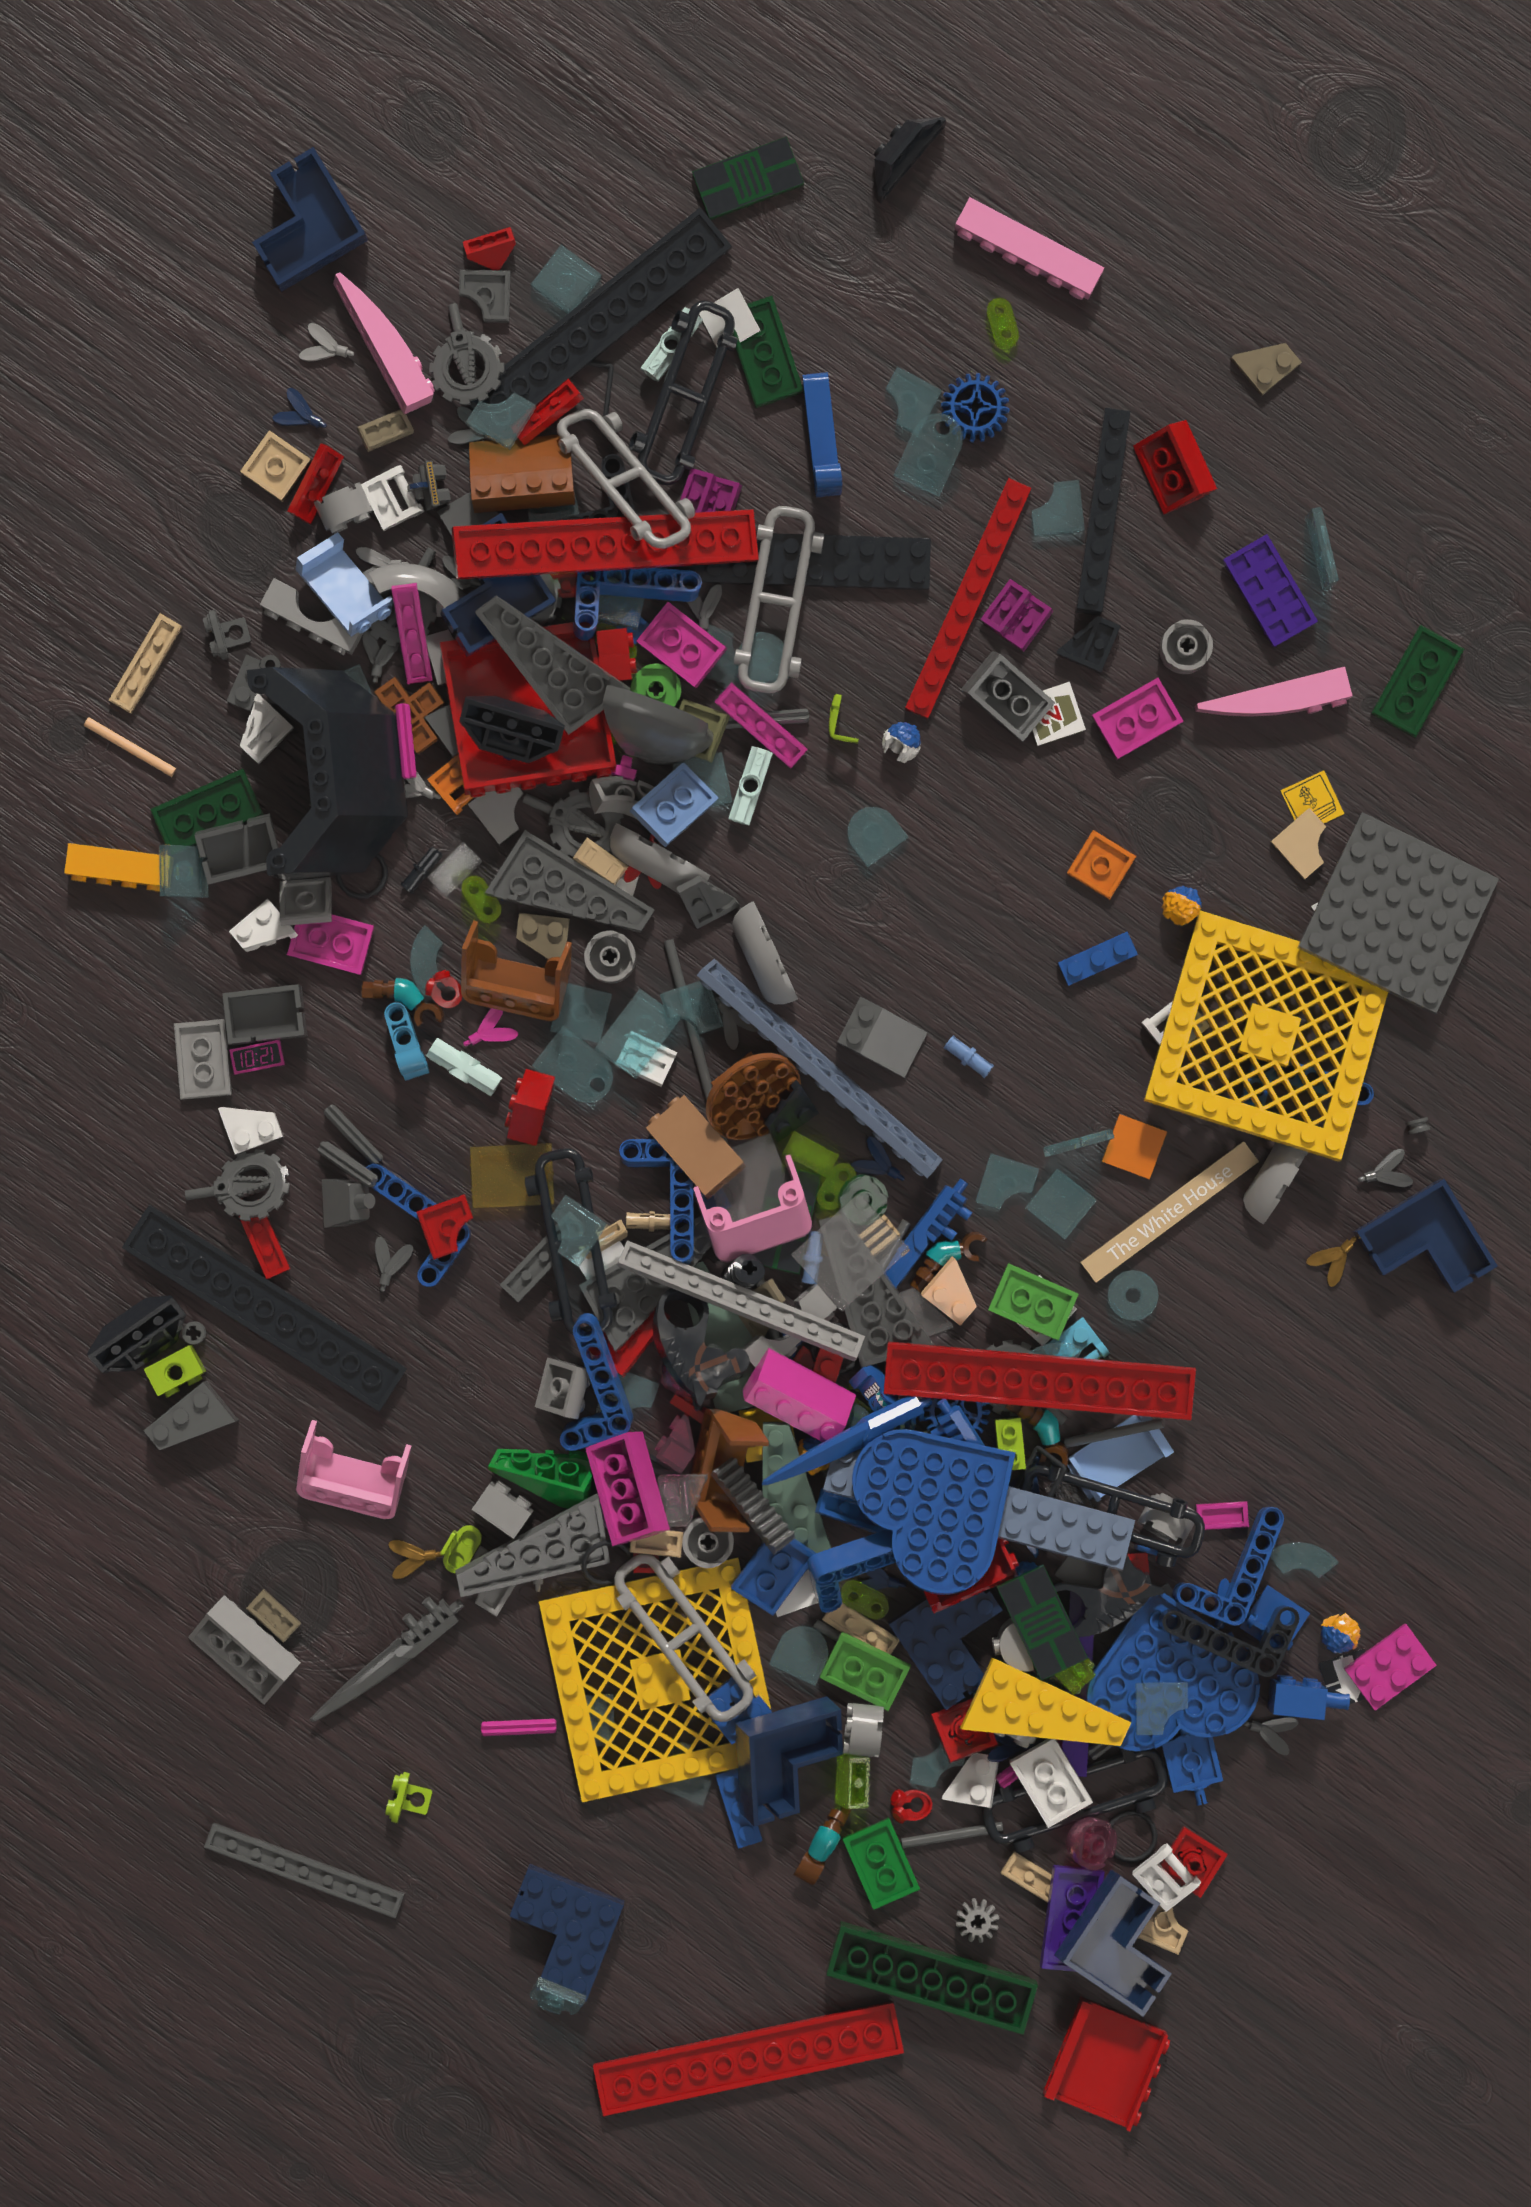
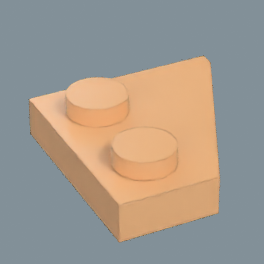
M953 1256L921 1292L925 1299L960 1326L977 1307L960 1267Z

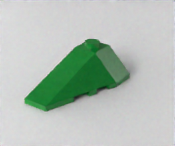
M497 1449L488 1465L489 1471L566 1509L593 1496L595 1481L587 1453L581 1451H569V1454H554V1450H545V1453H531L527 1449Z

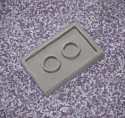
M225 1019L175 1023L174 1032L180 1099L232 1095Z

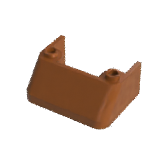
M473 920L462 946L461 995L471 1004L541 1020L554 1021L561 1012L571 971L572 942L567 941L561 958L551 957L547 960L545 968L497 958L496 947L489 941L478 939V921Z
M708 1408L704 1412L688 1485L689 1498L710 1532H749L750 1527L742 1517V1514L714 1480L711 1473L731 1457L736 1458L738 1465L744 1467L748 1447L768 1446L769 1441L756 1422L720 1409Z

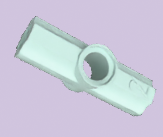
M684 307V309L682 310V312H685L687 314L690 311V309ZM699 316L697 318L692 335L703 321V319ZM671 327L661 336L660 342L640 368L648 377L657 382L660 381L670 367L676 350L667 349L665 343L670 339L678 342L681 333L672 330Z
M751 747L728 818L729 820L743 825H750L773 755L772 752L758 747ZM747 780H754L758 784V788L750 793L745 791L743 784Z
M439 1038L435 1040L426 1055L430 1060L448 1069L450 1074L467 1084L469 1082L490 1096L493 1095L502 1080V1077L482 1066L481 1062L462 1050L461 1052Z

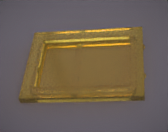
M552 1143L537 1144L536 1146L525 1144L470 1147L473 1208L541 1205L539 1195L528 1196L525 1187V1177L535 1175L537 1159L543 1153L552 1151ZM550 1161L545 1166V1174L551 1204H554L553 1161Z

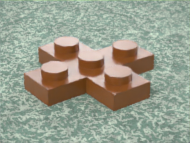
M394 677L374 691L380 701L395 714V706L397 704H409L413 744L417 754H420L439 740L425 717L440 709L445 703L431 683L426 684L409 696L398 679Z

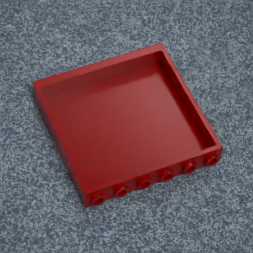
M573 622L543 627L599 666L594 637L585 641L578 639L573 632ZM587 622L580 623V626L583 628L591 627ZM456 640L440 642L465 795H470L473 798L486 795L485 792L491 791L502 794L510 792L511 788L521 787L522 790H529L535 788L536 784L546 783L547 786H555L561 784L563 780L571 779L572 782H581L589 776L597 775V778L612 776V772H616L617 765L611 731L604 710L569 735L564 729L559 750L529 764L515 759L506 760L501 755L479 749L465 727L459 722L466 696H497L544 710L554 718L555 716L497 640L469 657H466Z

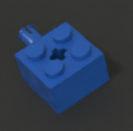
M1277 1675V1679L1270 1678L1267 1709L1273 1715L1325 1720L1326 1707L1349 1709L1350 1694L1328 1692V1689L1318 1679L1304 1677L1303 1681L1300 1682L1293 1679L1292 1676Z

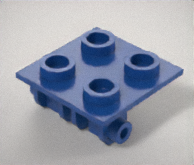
M1267 1585L1240 1628L1260 1641L1274 1610L1282 1605L1292 1607L1297 1610L1300 1619L1287 1648L1289 1650L1293 1644L1292 1640L1310 1613ZM1290 1611L1282 1612L1280 1616L1282 1624H1288L1291 1621ZM1274 1634L1270 1638L1272 1648H1276L1281 1644L1280 1635Z

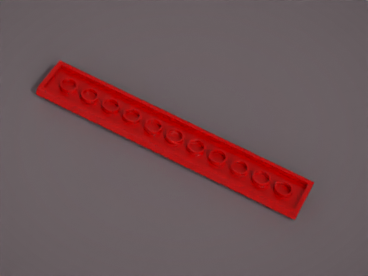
M754 509L695 513L694 517L688 519L691 524L689 536L682 542L665 549L651 546L644 538L636 541L630 532V528L633 525L626 517L453 526L451 530L456 579L757 562L759 557ZM671 514L639 516L642 521L648 522L652 533L658 538H666L681 530L680 525Z
M888 1342L884 1394L1191 1420L1196 1368Z
M894 2001L595 2063L593 2064L602 2113L603 2116L903 2054L904 2049Z

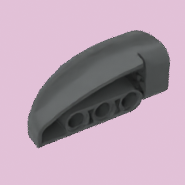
M607 685L603 698L605 717L615 740L626 754L638 757L646 763L665 765L679 763L695 757L697 754L708 749L712 744L714 734L708 728V723L658 700L623 688Z

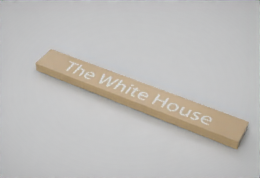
M1244 1141L1080 1263L1094 1282H1098L1259 1162L1246 1143Z

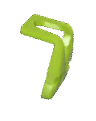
M836 694L830 707L829 735L835 740L858 744L859 739L834 734L842 695Z

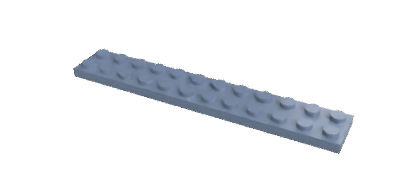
M713 959L701 969L697 976L701 979L700 982L708 990L713 989L720 995L719 999L723 1004L728 1007L732 1006L739 1012L738 1016L745 1023L754 1025L758 1029V1034L763 1039L771 1040L777 1046V1050L781 1055L786 1058L790 1057L797 1063L796 1067L802 1073L812 1076L816 1080L815 1084L821 1090L829 1091L835 1097L834 1100L842 1108L847 1107L854 1113L853 1117L856 1121L870 1127L873 1130V1135L879 1141L887 1142L897 1157L900 1159L905 1158L912 1164L911 1168L915 1173L928 1178L943 1160L717 960Z
M863 1447L830 1462L823 1488L824 1492L855 1500L852 1488V1475L855 1462ZM1008 1486L998 1538L1122 1571L1135 1520Z

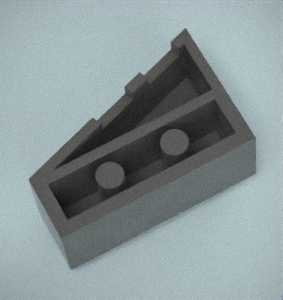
M205 1381L143 1431L155 1446L162 1450L236 1422L238 1418L208 1381Z

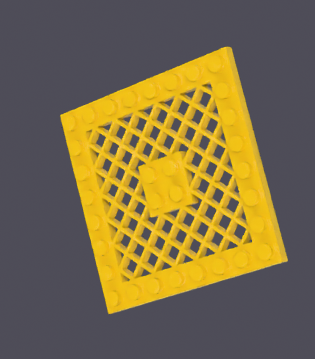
M1200 910L1144 1101L1340 1162L1388 992L1298 949L1300 941ZM1216 944L1223 946L1215 950ZM1228 950L1233 961L1223 966L1218 954ZM1235 950L1247 954L1239 958ZM1259 957L1271 962L1263 966ZM1252 958L1258 969L1247 973L1242 962ZM1213 959L1218 969L1208 974ZM1276 965L1282 976L1272 981L1266 970ZM1283 965L1295 968V970L1287 973ZM1237 966L1242 977L1232 981L1226 970ZM1221 973L1226 985L1216 989L1211 978ZM1261 973L1266 985L1256 989L1251 977ZM1300 973L1306 984L1296 989L1290 977ZM1308 973H1311V974H1314V975H1317V976H1320V977H1318V978H1316V979H1314V980H1311V978H1310V976L1308 975ZM1324 980L1330 992L1320 996L1315 985ZM1332 980L1343 983L1344 985L1336 988ZM1245 981L1251 992L1241 997L1235 986ZM1285 981L1291 992L1280 996L1275 985ZM1206 982L1211 993L1201 997ZM1309 988L1315 1000L1305 1004L1299 993ZM1349 988L1355 999L1345 1004L1339 992ZM1230 989L1235 1000L1225 1005L1220 993ZM1270 989L1275 1000L1265 1005L1259 993ZM1254 996L1258 1005L1252 1003L1250 1010H1248L1244 1001ZM1294 996L1299 1008L1289 1012L1284 1000ZM1333 996L1339 1007L1329 1012L1323 1000ZM1214 997L1220 1008L1210 1013L1204 1001ZM1238 1004L1244 1016L1234 1020L1228 1009ZM1278 1004L1282 1012L1270 1008ZM1318 1004L1324 1015L1314 1020L1308 1008ZM1357 1004L1354 1016L1352 1017L1348 1008ZM1198 1007H1200L1204 1016L1195 1020ZM1342 1011L1348 1023L1338 1027L1332 1016ZM1223 1012L1228 1024L1218 1028L1213 1017ZM1303 1012L1308 1023L1299 1027L1301 1018L1294 1015ZM1327 1019L1332 1031L1323 1035L1317 1024ZM1207 1020L1213 1032L1203 1036L1197 1025ZM1247 1020L1242 1035L1237 1024ZM1311 1027L1317 1039L1307 1043L1301 1032ZM1350 1027L1346 1041L1341 1031ZM1232 1028L1237 1039L1227 1044L1222 1032ZM1193 1030L1197 1040L1188 1044L1191 1031ZM1336 1035L1341 1046L1332 1051L1326 1039ZM1216 1036L1222 1047L1212 1052L1206 1040ZM1297 1037L1301 1044V1047L1292 1051L1295 1039ZM1320 1043L1326 1054L1316 1059L1310 1047ZM1201 1044L1206 1055L1196 1060L1190 1049ZM1240 1044L1237 1053L1245 1056L1236 1060L1230 1048ZM1344 1050L1341 1063L1339 1064L1335 1055ZM1225 1051L1231 1063L1220 1067L1214 1056ZM1305 1051L1311 1062L1301 1067L1294 1055ZM1186 1053L1191 1063L1181 1068ZM1329 1058L1335 1070L1325 1074L1319 1063ZM1209 1059L1215 1071L1205 1076L1199 1064ZM1249 1059L1255 1071L1245 1075L1239 1064ZM1256 1059L1266 1061L1269 1063L1260 1067ZM1290 1060L1295 1070L1285 1075L1281 1066L1286 1068ZM1313 1066L1319 1078L1309 1082L1303 1071ZM1234 1067L1239 1079L1229 1083L1223 1072ZM1274 1067L1279 1078L1269 1083L1263 1071ZM1194 1068L1200 1079L1189 1084L1183 1072ZM1298 1074L1304 1086L1294 1090L1288 1079ZM1337 1074L1333 1088L1328 1078ZM1218 1075L1224 1086L1213 1091L1208 1080ZM1258 1075L1264 1086L1254 1091L1248 1079ZM1178 1077L1180 1078L1182 1084L1177 1083ZM1282 1082L1288 1094L1278 1099L1272 1087ZM1322 1082L1328 1094L1318 1098L1313 1086ZM1202 1083L1206 1091L1196 1089L1193 1087ZM1243 1083L1248 1094L1238 1099L1232 1087ZM1227 1090L1231 1099L1219 1096V1094ZM1267 1090L1273 1102L1262 1106L1257 1095ZM1307 1090L1313 1101L1303 1106L1297 1094ZM1331 1097L1326 1112L1321 1102ZM1251 1098L1256 1107L1242 1102ZM1291 1098L1297 1110L1287 1114L1281 1103ZM1276 1106L1280 1114L1267 1110ZM1316 1106L1322 1117L1312 1122L1305 1110ZM1300 1113L1304 1122L1293 1119L1292 1117ZM1324 1121L1322 1128L1315 1126Z
M738 1557L728 1559L714 1568L696 1566L679 1570L680 1573L673 1578V1581L685 1597L686 1595L703 1592L697 1603L687 1598L695 1610L698 1609L709 1616L705 1622L707 1626L712 1619L724 1626L716 1639L722 1647L729 1651L728 1655L730 1657L733 1654L736 1665L742 1660H746L757 1675L749 1681L753 1686L754 1695L757 1696L759 1694L771 1709L748 1600L731 1589V1585L741 1573ZM657 1575L625 1582V1585L640 1605L653 1603L647 1612L649 1617L656 1605L669 1612L662 1624L650 1617L653 1623L659 1627L658 1630L660 1632L664 1630L675 1638L683 1632L687 1624L689 1626L692 1625L688 1617L685 1618L675 1611L678 1606L677 1602L674 1603L672 1608L660 1602L673 1599V1596ZM615 1585L539 1601L582 1802L738 1768L736 1742L734 1744L725 1743L718 1745L724 1734L710 1716L707 1718L697 1712L696 1706L691 1708L682 1702L691 1700L690 1689L663 1652L646 1656L652 1645L658 1649L660 1648L653 1639L640 1632L643 1627L641 1623L635 1629L625 1622L632 1610L629 1608L622 1620L610 1613L624 1609L616 1599L620 1594ZM719 1588L720 1597L710 1590ZM706 1594L719 1601L712 1612L700 1606ZM721 1604L726 1622L715 1616ZM603 1614L597 1625L586 1619V1617ZM671 1615L684 1622L677 1634L665 1626ZM606 1616L619 1623L612 1635L600 1628ZM579 1619L571 1630L570 1621ZM582 1621L594 1628L587 1640L575 1633ZM622 1626L634 1633L628 1644L615 1637ZM727 1629L731 1647L720 1640ZM597 1631L609 1638L602 1650L590 1643ZM698 1633L692 1643L689 1641L684 1643L689 1646V1649L683 1658L680 1649H676L675 1653L686 1667L695 1672L693 1674L694 1678L699 1674L710 1682L704 1690L707 1695L713 1684L717 1687L722 1685L716 1679L723 1669L726 1670V1668L720 1661L711 1656L713 1652L711 1648L706 1653L695 1646L701 1637V1634ZM637 1635L649 1642L643 1654L630 1647ZM573 1637L584 1644L578 1655ZM612 1641L624 1648L618 1659L606 1653ZM587 1646L599 1653L593 1665L580 1658ZM692 1650L704 1656L698 1668L686 1661ZM627 1651L639 1657L630 1660L631 1668L621 1663ZM602 1656L614 1663L608 1675L596 1668ZM708 1659L720 1666L713 1678L701 1671ZM579 1663L590 1669L583 1681ZM617 1666L630 1673L623 1685L611 1678ZM592 1672L605 1679L598 1690L586 1683ZM632 1676L634 1677L637 1694L626 1687ZM608 1681L620 1688L613 1700L601 1693ZM584 1687L595 1694L589 1705L587 1704ZM623 1691L635 1698L628 1710L616 1703ZM598 1696L610 1703L604 1715L591 1708ZM638 1701L640 1710L650 1709L644 1719L632 1713ZM675 1703L668 1714L658 1708L659 1706ZM678 1705L690 1712L684 1723L672 1717ZM613 1706L625 1713L619 1725L606 1718ZM653 1711L665 1717L659 1729L647 1722ZM590 1713L600 1719L594 1730ZM693 1715L705 1721L699 1733L687 1727ZM628 1716L641 1723L634 1735L622 1728ZM668 1721L680 1727L674 1739L662 1732ZM603 1722L615 1728L609 1740L597 1733ZM708 1725L721 1732L714 1743L702 1736ZM643 1726L656 1733L649 1745L637 1738ZM684 1730L696 1737L689 1749L677 1742ZM618 1732L630 1738L624 1750L612 1743ZM658 1736L671 1743L664 1754L652 1747ZM595 1738L606 1744L599 1755ZM699 1740L710 1746L692 1751ZM634 1741L646 1748L639 1760L627 1753ZM674 1745L684 1751V1753L668 1756ZM609 1747L621 1754L614 1765L602 1758ZM649 1751L660 1757L643 1762ZM624 1756L635 1763L618 1767ZM600 1762L610 1769L602 1771Z

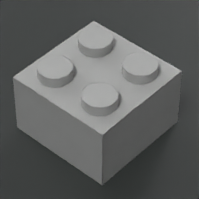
M492 1481L472 1510L514 1539L534 1511L530 1508L532 1503L521 1495L516 1498L510 1494L511 1488L503 1482L498 1481L495 1483Z

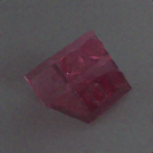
M686 1413L683 1416L677 1414L669 1426L672 1432L668 1438L663 1435L655 1447V1450L658 1451L656 1458L680 1474L696 1452L690 1416Z

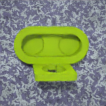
M466 1525L460 1528L459 1531L454 1530L440 1553V1555L444 1556L443 1564L449 1572L455 1573V1570L470 1563L482 1540V1535L478 1528Z
M404 1772L400 1776L395 1775L391 1790L396 1791V1794H398L397 1799L388 1801L385 1815L390 1816L391 1822L398 1823L402 1809L426 1815L428 1812L432 1790L408 1784L410 1773ZM422 1793L425 1798L424 1804L419 1807L413 1806L410 1800L406 1799L407 1794Z

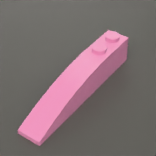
M336 274L333 284L403 414L405 415L431 403L434 387L430 379H425L418 357H413L400 334L381 310L343 274Z
M1341 667L1198 703L1195 706V711L1228 716H1269L1304 710L1311 714L1323 710L1322 706L1331 704L1332 708L1347 704L1346 700L1352 697L1346 669Z

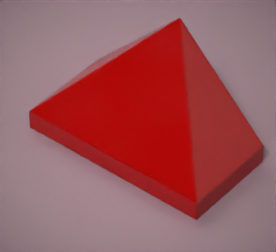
M511 227L463 241V246L469 260L496 271L501 269L516 245Z

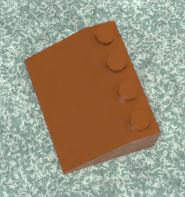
M559 435L538 436L525 446L519 438L469 442L471 499L474 513L575 505L572 453L564 454L560 450L558 441L561 438Z

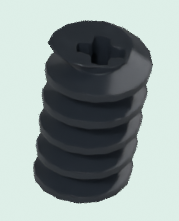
M742 1254L723 1270L721 1278L751 1289L761 1281L765 1274V1268L755 1256Z

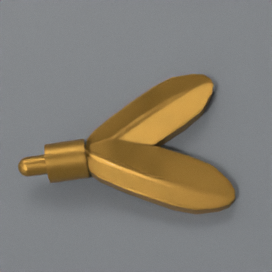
M1354 1236L1350 1240L1347 1239L1340 1247H1333L1312 1254L1306 1263L1310 1266H1319L1332 1262L1327 1279L1330 1287L1335 1286L1341 1279L1347 1253L1354 1247L1353 1243L1357 1240V1237Z
M400 1540L390 1541L388 1544L393 1552L409 1558L395 1568L392 1575L394 1579L404 1578L426 1561L436 1560L437 1557L442 1556L440 1555L441 1551H424L419 1547Z

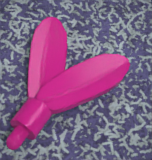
M491 1008L480 1024L478 1031L470 1035L469 1039L463 1044L464 1046L475 1045L482 1040L510 1041L518 1036V1032L512 1028H494L500 1020L503 1011Z

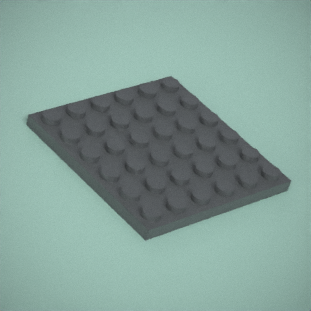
M1362 812L1297 948L1435 1015L1499 878Z

